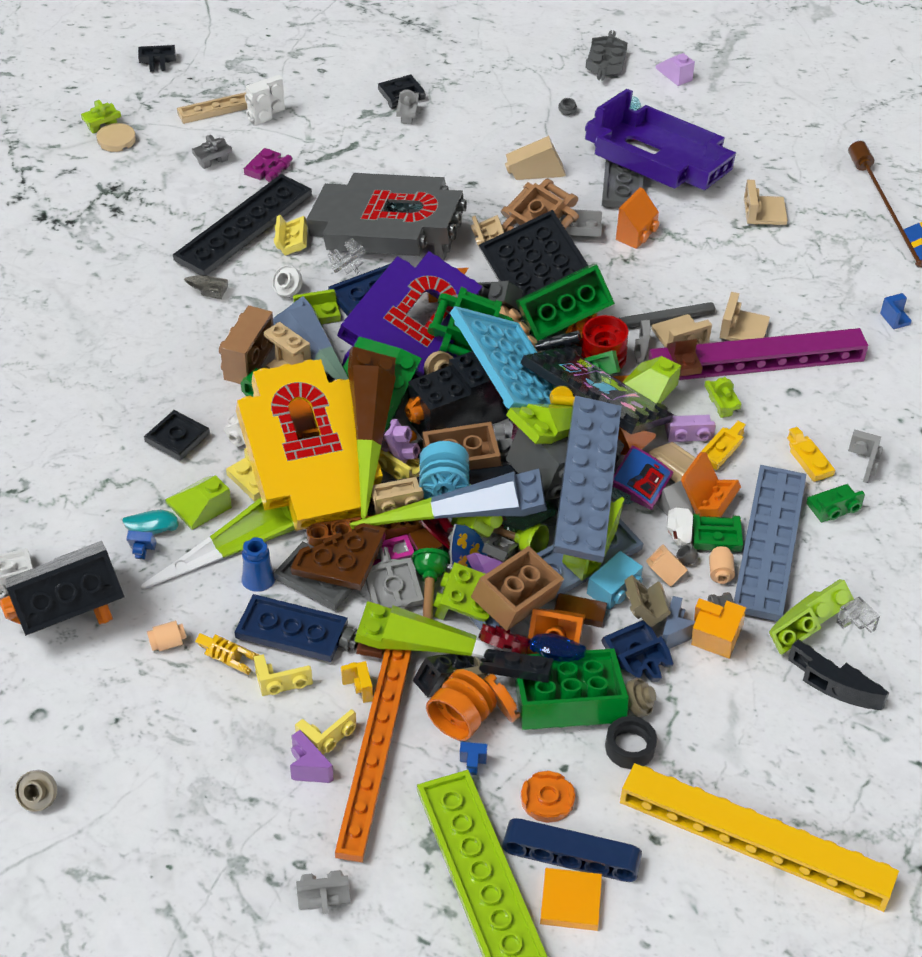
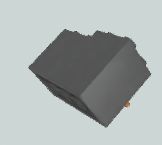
M518 428L506 460L519 474L535 469L540 470L545 501L560 498L568 437L552 444H535ZM619 439L617 442L615 465L620 459V454L624 448V444Z

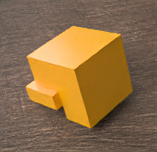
M699 598L695 606V623L692 630L691 645L730 659L744 625L746 607L726 601L723 608L720 605Z

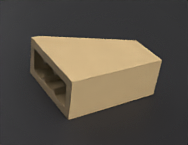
M549 136L506 154V169L509 174L512 173L516 180L566 176L563 163Z

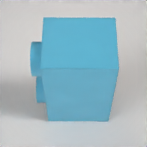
M619 551L589 578L587 594L597 601L606 602L607 609L610 610L614 605L621 604L626 598L625 592L627 588L625 579L633 575L642 583L643 566Z

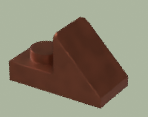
M697 339L667 343V349L673 362L681 365L680 377L701 374L702 365L695 352Z

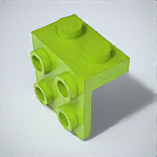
M454 562L450 573L445 572L440 586L444 587L442 593L438 592L433 606L437 609L434 617L444 620L448 609L479 621H487L489 614L471 598L479 579L485 573Z

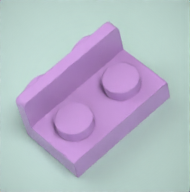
M710 415L673 416L670 423L664 424L668 442L712 440L716 427L715 422L711 421Z

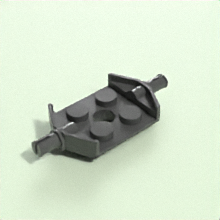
M610 30L608 36L592 38L585 68L598 73L597 79L599 81L600 78L603 81L607 75L620 74L622 72L628 43L615 37L616 32L614 30L613 33Z

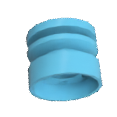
M438 441L423 448L420 453L419 487L423 489V498L428 499L469 486V454L463 446L451 441Z

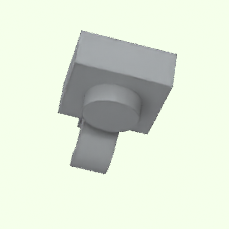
M503 423L494 424V434L501 462H508L506 457L512 445V438L505 439Z

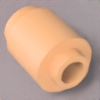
M727 547L714 548L709 556L710 578L720 584L728 583L735 577L734 556Z
M176 620L152 627L153 630L147 631L152 651L159 649L160 652L183 645L182 639L187 638L183 624L177 625Z

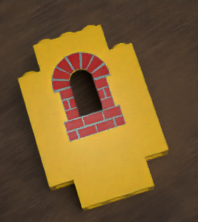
M321 359L305 360L302 363L283 364L280 367L261 368L254 371L252 375L253 397L246 396L237 400L236 414L264 510L288 506L296 531L307 529L311 524L361 517L357 440L349 379H337L329 383ZM301 399L310 404L320 436L298 440L289 412V404L292 401ZM379 462L373 485L381 484L383 474Z

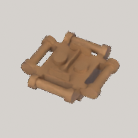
M548 178L540 185L527 182L518 196L501 210L502 215L507 218L502 224L504 232L515 228L514 225L516 223L521 225L551 210L555 212L558 219L566 215L561 222L565 229L579 218L577 212L570 208L577 204L578 197L557 187Z

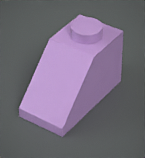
M682 53L657 64L656 69L677 86L692 81L695 61Z

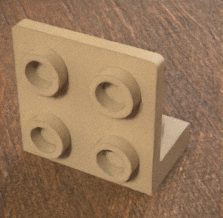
M747 180L744 193L747 224L787 225L788 220L784 197L759 196V188H756L755 180Z
M731 292L723 316L719 338L729 341L764 338L770 317L742 311V303L738 302L740 293Z
M687 314L653 324L651 329L664 347H667V343L697 339V344H705L710 341L712 324L708 319L695 323L691 316Z

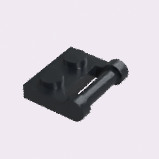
M411 74L378 83V90L387 100L390 108L397 107L399 94L403 90L419 93L418 100L426 98L424 89Z

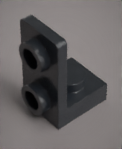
M444 654L425 657L412 681L429 698L439 690L445 678L449 677L453 670L474 666L465 655Z

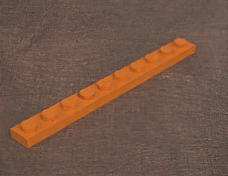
M385 649L335 849V858L363 863L413 650Z

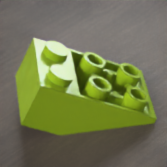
M623 497L610 503L605 556L618 529L624 503ZM565 554L562 560L581 581L598 571L602 565L601 562Z

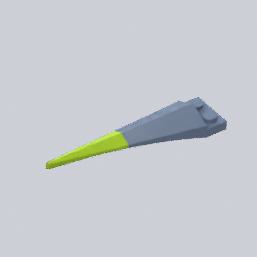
M539 469L520 474L511 472L352 522L350 526L354 529L355 526L362 523L376 526L437 518L526 516L546 511L542 475Z

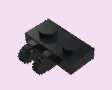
M175 45L138 47L139 63L149 64L150 72H154V62H160L161 71H166L165 63L176 61Z

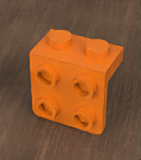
M700 452L681 478L682 486L695 513L703 517H721L741 488L739 480H718L706 452Z

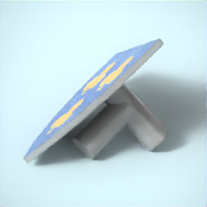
M454 524L453 532L448 537L450 550L445 547L444 551L450 555L451 567L455 562L472 569L466 556L472 553L487 556L488 554L482 552L485 544L475 530L465 525Z

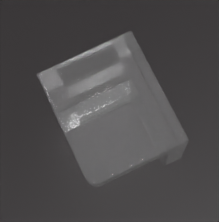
M859 596L841 606L836 623L843 629L854 623L859 629L866 628L872 633L876 630L880 616Z

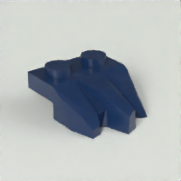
M644 620L606 635L601 640L605 649H615L620 668L637 678H640L643 672L651 682H658L662 679L659 665L664 667L674 665L670 650L662 636L657 638L652 627Z

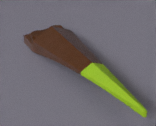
M353 346L349 352L348 376L356 429L361 518L364 519L369 508L396 378L394 376L396 358Z

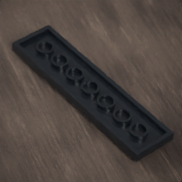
M280 174L173 254V260L206 277L275 224L277 216L281 215L284 217L312 195V189Z

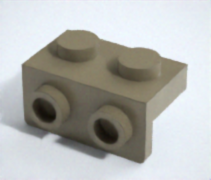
M633 575L624 580L627 588L625 593L631 602L630 610L637 619L642 618L650 627H653L671 614L663 585L659 581L647 589Z

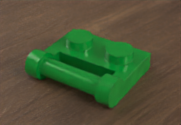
M693 514L692 536L693 547L696 550H713L716 547L722 546L727 547L730 551L742 552L743 539L740 516L733 515L732 518L703 517L700 514Z

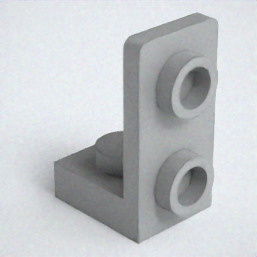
M854 429L848 451L870 457L863 482L868 483L870 475L875 476L879 463L874 460H880L883 447L879 446L881 436Z

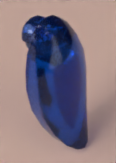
M554 633L536 634L529 641L532 652L535 653L536 651L544 657L553 658L560 662L582 659L586 653L584 645Z

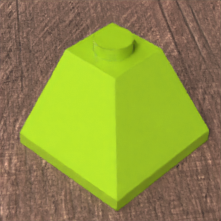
M660 356L640 363L623 383L651 401L662 403L678 385L681 365Z
M216 475L205 477L165 499L168 506L191 530L232 508L230 489Z

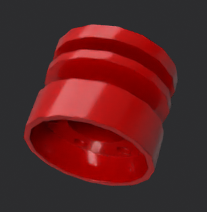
M608 315L595 316L589 319L583 326L581 357L587 358L609 351H616L619 367L622 369L627 360L629 334L627 325L621 319Z

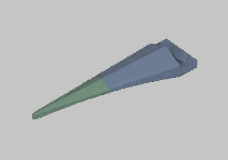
M304 296L273 318L274 325L281 322L310 343L311 360L321 359L325 372L335 380L349 379L316 311Z

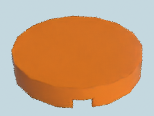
M489 674L483 680L495 693L496 705L510 722H515L521 715L519 711L516 712V703L503 684L498 683L496 685L494 680L497 677L494 674Z
M552 771L537 772L523 783L520 796L522 807L529 816L537 821L546 823L558 822L567 817L573 810L575 802L573 785L565 780V777L560 773Z

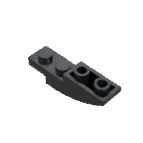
M799 639L792 644L788 660L805 672L802 681L830 697L854 706L873 710H882L884 708L889 692L880 684L865 676L860 670L852 667L847 662L839 668L834 662L826 659L811 646L806 645Z

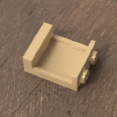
M281 322L264 331V337L274 343L276 359L266 365V368L270 369L280 367L283 364L292 365L302 363L305 360H311L310 343Z

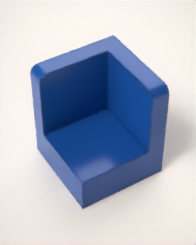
M903 293L885 297L880 314L893 330L911 325L912 322L904 312L907 297Z

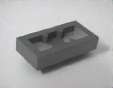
M498 534L485 543L482 552L488 554L490 558L506 561L517 553L519 544Z

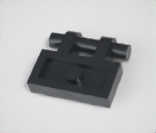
M582 330L539 340L535 343L537 352L549 351L563 345L565 347L577 345L580 339H582Z

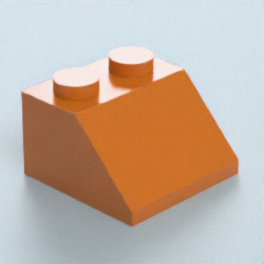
M641 187L619 207L616 232L617 241L635 249L642 243H645L648 237L653 232H656L659 227V211Z

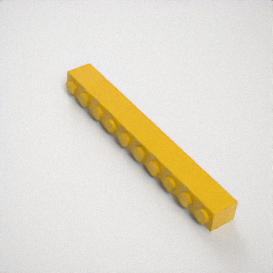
M634 763L622 787L620 803L882 912L886 909L899 870L892 868L887 863L872 860L860 852L840 847L830 840H823L805 830L786 825L778 819H771L761 815L751 808H744L734 804L726 798L717 797L699 787H692L682 783L674 777L655 772L647 766H640Z

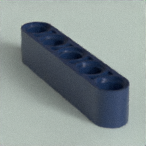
M519 818L509 820L502 844L503 850L514 856L581 872L602 874V877L623 882H633L637 879L642 858L640 848L631 844Z

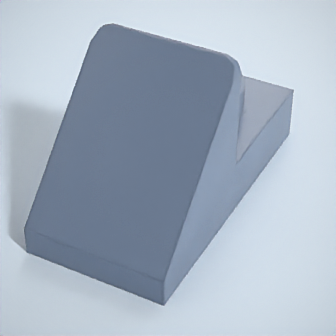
M676 596L672 597L670 605L671 614L667 616L662 636L669 649L691 640L695 621L684 619L685 609L681 608L683 598Z

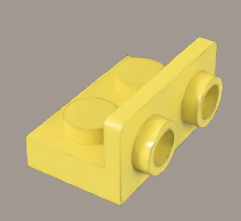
M245 448V458L226 468V474L255 502L261 496L249 455Z

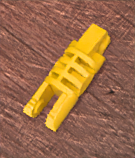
M199 633L195 640L200 647L206 649L205 655L247 675L250 674L251 669L247 665L239 663L242 655L250 660H254V656L259 655L216 634L211 638Z

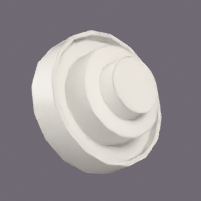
M282 266L273 275V289L283 297L294 296L302 286V275L295 267Z

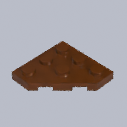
M362 523L355 526V530L343 535L340 532L323 539V543L315 547H304L299 550L290 568L291 574L361 591L387 535L386 528Z

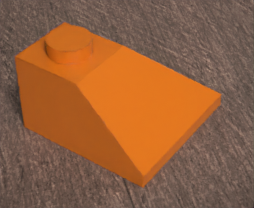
M533 608L528 634L531 640L526 654L579 651L585 615L562 610Z

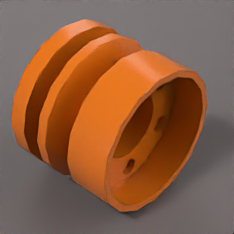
M457 669L443 683L442 688L437 690L428 700L426 711L433 724L441 732L458 741H467L480 727L481 722L487 719L489 714L496 708L497 699L491 687L481 677L471 671Z

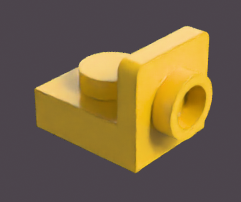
M366 661L353 662L341 666L343 685L354 683L356 694L361 693L363 703L372 702L373 689Z

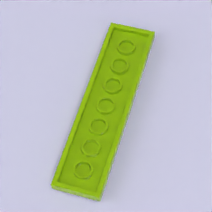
M469 770L417 784L418 795L482 957H547Z

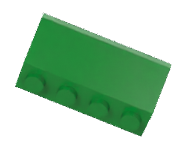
M591 264L516 300L525 323L537 341L615 304L597 264Z

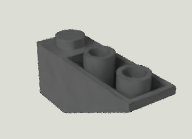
M509 281L478 282L482 286L479 296L493 301H502L501 306L504 305L509 309L519 310L516 300L522 298V289Z

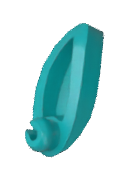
M161 509L127 516L122 519L125 528L128 530L152 532L153 535L167 530L174 531L179 526L178 518L174 513Z

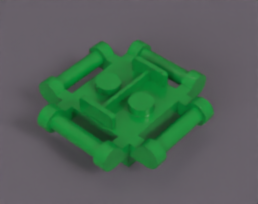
M461 287L457 297L445 293L439 295V305L433 322L429 324L427 331L432 336L444 337L439 351H447L460 356L473 350L461 330L455 325L452 316L447 327L441 325L448 306H457L510 321L514 320L500 313L502 301L487 299L468 292L466 288Z

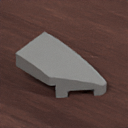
M650 320L641 321L639 339H635L634 354L637 364L645 362L648 354L651 332Z

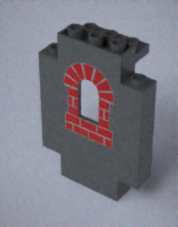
M353 173L348 184H324L306 222L310 236L324 238L326 250L420 256L423 248H426L427 243L434 244L435 255L445 260L447 253L451 251L452 241L456 239L457 229L461 227L462 214L467 209V200L464 199L463 190H449L445 183V177ZM388 202L420 204L423 206L420 211L415 213L384 212Z

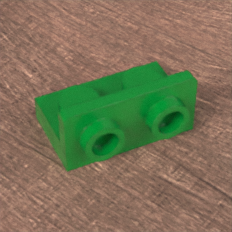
M844 484L807 497L806 504L822 523L828 520H835L839 516L857 512L862 508L865 493L863 491L855 493L848 484Z

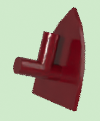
M448 518L419 520L439 542L450 550L448 537L451 535L454 526Z

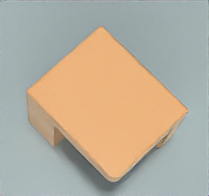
M664 544L646 560L650 568L669 586H672L688 571L684 564Z

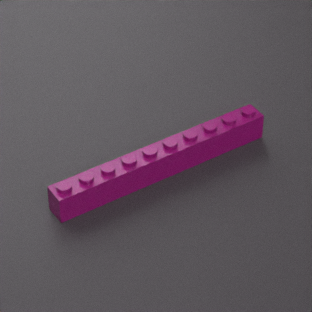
M860 328L697 344L695 352L702 365L701 374L679 376V380L865 361L869 345ZM667 347L650 349L648 360L663 356L673 361Z

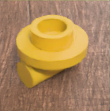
M558 386L551 391V404L573 406L575 397L568 387Z

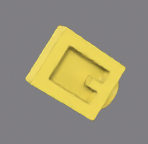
M264 654L254 656L255 673L262 696L275 695L295 688L301 689L313 684L312 670L309 665L274 673L271 663L266 664Z
M352 709L349 710L322 734L317 726L314 724L310 725L304 719H301L295 724V733L301 730L322 754L329 753L343 737L351 735L355 730L356 712Z

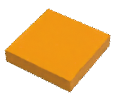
M545 868L540 924L597 931L602 874Z

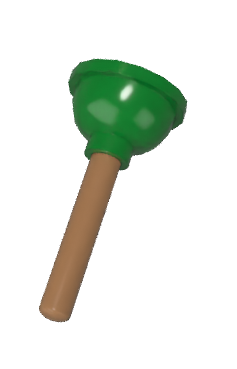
M423 548L412 554V562L417 573L423 577L422 580L425 582L423 616L432 619L434 583L437 581V577H440L450 565V555L440 549Z

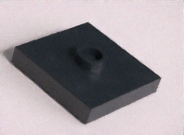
M173 410L144 436V440L153 447L181 461L210 434V430L201 423Z

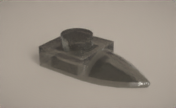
M205 275L184 278L188 285L201 291V296L222 299L228 288V279Z

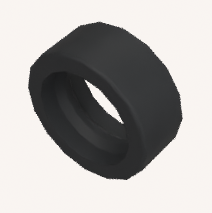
M635 716L621 717L613 721L608 727L605 741L607 756L613 763L622 768L632 769L634 763L645 766L654 757L657 735L651 724L644 719ZM633 733L642 737L647 745L641 751L629 752L620 748L615 743V739L621 734Z

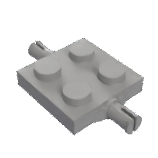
M384 547V552L380 548L379 556L381 562L372 566L366 579L371 602L388 608H392V605L402 609L423 605L424 599L412 559H390L388 548Z

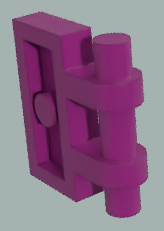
M263 148L243 168L244 175L258 180H262L265 177L268 182H271L281 174L282 170H286L290 166L293 158L289 154L281 157V153Z

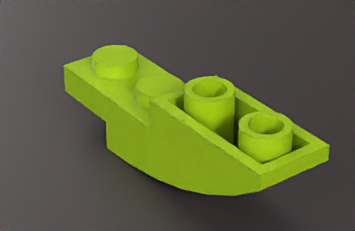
M839 579L820 592L814 591L792 607L776 622L769 631V634L779 654H784L790 650L792 644L798 639L803 641L820 630V624L855 602L845 580Z

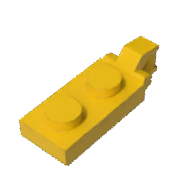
M737 421L731 429L723 427L702 449L701 452L707 453L713 469L718 470L742 444L746 424Z
M798 427L789 429L787 439L791 448L790 452L812 481L816 482L834 476V467L808 436L804 437L803 432Z

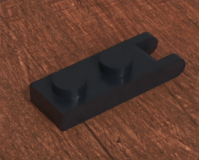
M487 649L484 653V658L492 661V663L481 662L479 670L486 674L548 683L554 659Z

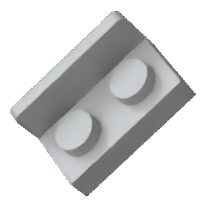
M573 209L577 212L579 218L566 228L567 233L576 236L601 237L602 212ZM563 215L561 217V222L566 217V215Z

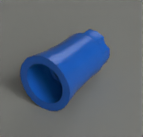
M253 537L251 540L245 541L242 551L243 571L241 582L250 591H265L275 583L269 548L262 538Z

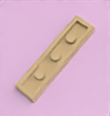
M246 92L178 107L177 114L182 123L185 124L246 110Z

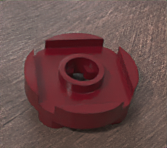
M484 623L478 636L485 643L501 649H512L511 652L520 654L527 653L531 638L521 634H510L511 630L506 631L501 626L496 625L494 627Z

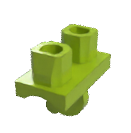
M100 100L94 101L95 107L91 108L90 111L81 114L82 120L87 124L88 129L92 133H97L101 129V124L117 123V118L121 117V112L116 110L112 103L102 104Z
M722 377L718 378L717 381H705L704 386L709 393L711 402L717 407L720 418L732 416L734 410L741 409V402L733 390L734 384L730 379Z

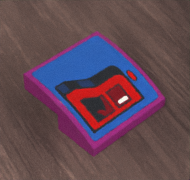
M632 445L614 474L612 487L631 495V501L652 510L674 472L655 457Z

